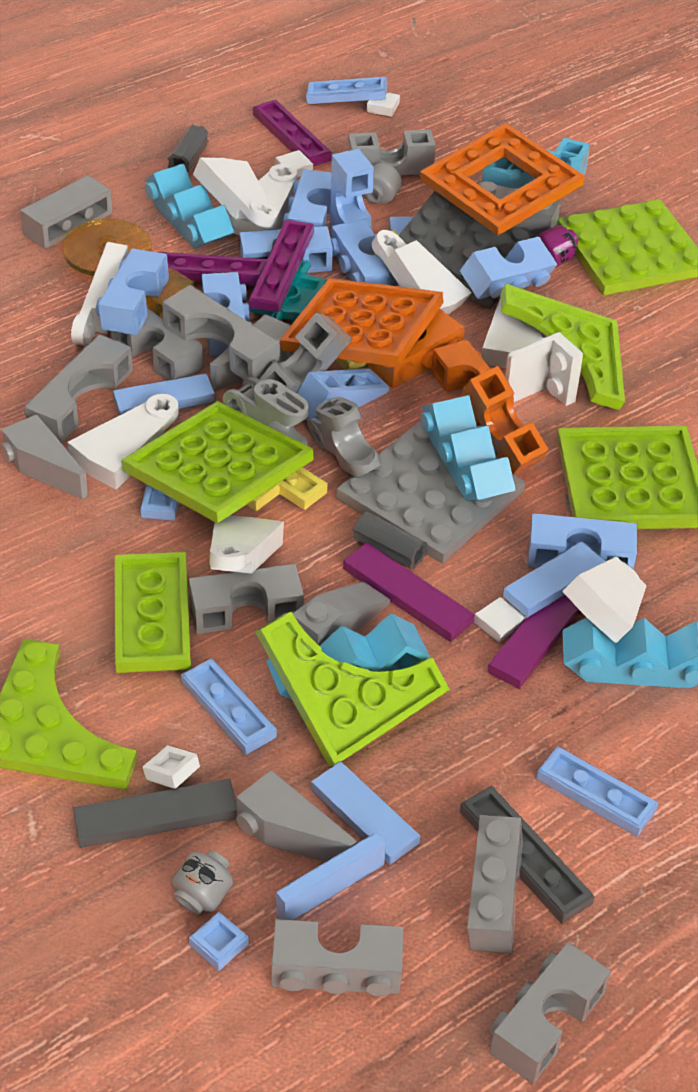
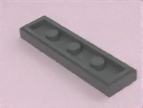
M230 778L73 807L80 848L220 822L237 817L236 800Z
M492 785L461 803V814L477 831L480 815L521 818L523 846L520 879L561 924L593 904L595 896Z

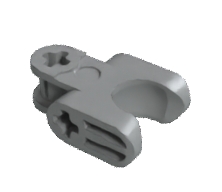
M252 376L243 381L242 388L239 390L229 389L224 393L223 401L225 405L308 446L307 439L295 429L294 425L308 417L309 404L306 399L282 383L271 379L261 381Z
M335 397L324 401L316 407L315 410L320 420L316 418L308 420V429L312 438L321 449H325L335 455L343 471L354 477H360L381 466L376 449L368 444L358 426L357 420H361L362 416L356 403L343 397Z

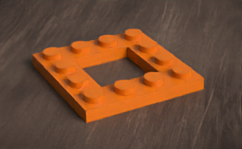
M507 123L420 171V180L497 236L583 186L585 175ZM505 157L535 179L504 198L499 199L469 177Z

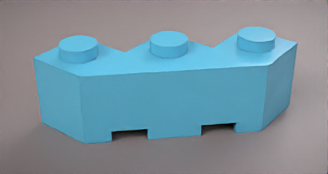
M563 138L555 152L547 150L585 175L590 144ZM505 157L485 167L482 181H490L500 186L518 189L535 179Z
M184 163L153 173L145 180V190L149 199L153 200L155 207L194 249L225 239L235 233L225 205L213 208L206 188L202 184L195 187L192 186Z
M469 395L422 406V427L425 432H428L430 441L466 501L480 500L516 491L508 457H495L489 426H476Z
M392 613L382 620L366 637L341 626L320 645L322 652L340 663L346 662L353 666L376 672L404 669L430 657L415 625ZM268 659L266 663L279 694L291 699L271 660Z
M586 617L563 630L564 664L586 682L693 688L698 685V622L695 621L665 636L649 621L642 618L635 622L633 628L615 643Z

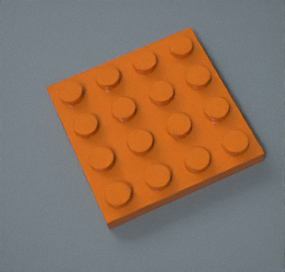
M329 278L281 337V351L295 353L301 344L295 336L315 313H319L332 318L353 339L336 359L351 360L355 363L379 364L384 367H399L444 303L443 292Z

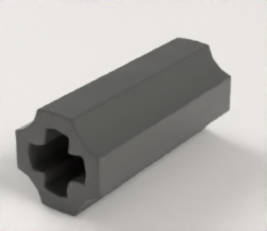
M192 124L185 130L167 158L169 161L168 168L184 163L187 173L191 170L209 142L207 139L208 132L203 126Z
M365 512L362 517L358 518L354 526V539L364 544L366 542L388 557L409 568L415 569L422 562L426 554V541L372 513Z

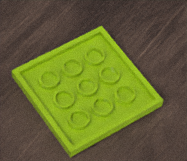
M661 199L558 218L557 225H563L568 230H573L578 238L576 257L603 296L698 277V247Z
M216 401L123 458L121 463L122 471L210 520L219 523L314 460L313 448Z
M687 426L558 428L556 438L573 517L637 523V529L698 528V464Z

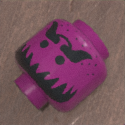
M554 225L537 235L558 264L555 268L576 256L578 238L573 230H568L563 225Z

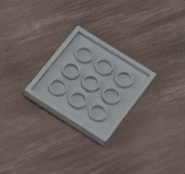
M420 420L378 454L381 466L360 477L351 476L337 488L336 498L361 514L365 512L372 513L426 541V554L443 564L524 492L525 481L512 474L516 491L480 500L466 501L430 441L428 432L424 431Z

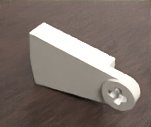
M227 158L199 159L193 175L221 205H225L226 210L235 219H249L254 224L266 228L274 225L278 212L270 204L247 161Z
M289 164L274 165L266 175L258 180L270 204L278 212L274 225L269 228L261 227L249 219H235L227 211L235 231L234 234L240 236V232L277 230L280 228L284 214L288 211L289 199L294 190L295 180H297V169Z
M389 230L379 231L373 239V251L383 260L399 286L443 292L444 303L440 309L445 313L450 314L462 306L472 293L417 240L406 244L397 234Z
M106 243L82 309L73 321L71 330L73 344L86 346L90 344L96 332L109 333L108 330L101 329L100 316L96 314V304L99 297H102L106 292L110 279L114 278L118 272L121 261L125 260L129 254L127 245Z
M500 299L482 347V358L489 366L498 365L501 368H506L507 355L516 349L542 339L541 332L522 320L502 313Z
M168 394L153 395L145 403L68 441V451L88 475L117 490L131 476L122 471L121 460L165 433V430L178 418V401Z
M228 516L219 523L215 522L210 548V569L252 574L283 545L284 522L244 516Z
M616 556L579 574L562 592L595 626L617 643L633 628L647 585L629 565L622 562Z

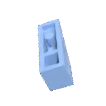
M370 368L308 372L297 394L306 399L309 404L308 417L305 419L308 421L312 418L320 420L315 409L324 401L335 397H343L356 403L359 408L386 394L390 387Z

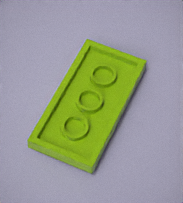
M186 552L115 555L116 673L191 669Z

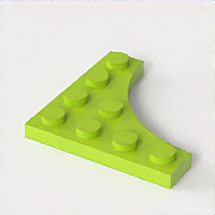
M505 283L500 292L501 312L524 321L547 337L560 332L583 353L580 373L586 382L590 401L603 407L620 410L625 403L617 320Z
M292 612L281 615L255 631L328 766H334L340 761L342 762L450 690L433 657L426 658L404 669L385 672L369 671L346 662L340 663L321 651L322 648L304 631Z
M23 639L0 693V768L127 790L137 762V750L110 743L94 735L77 722L66 709L56 687V670L61 654L59 644Z

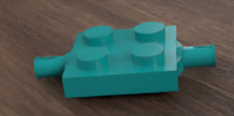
M302 259L280 311L274 312L250 308V312L261 315L266 314L280 321L284 319L294 322L326 283L327 279L309 275L307 272L311 264L307 260L304 263V259Z

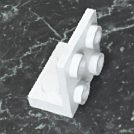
M560 332L510 352L507 355L505 378L515 392L513 395L514 402L546 388L551 395L555 396L565 406L576 402L583 353Z

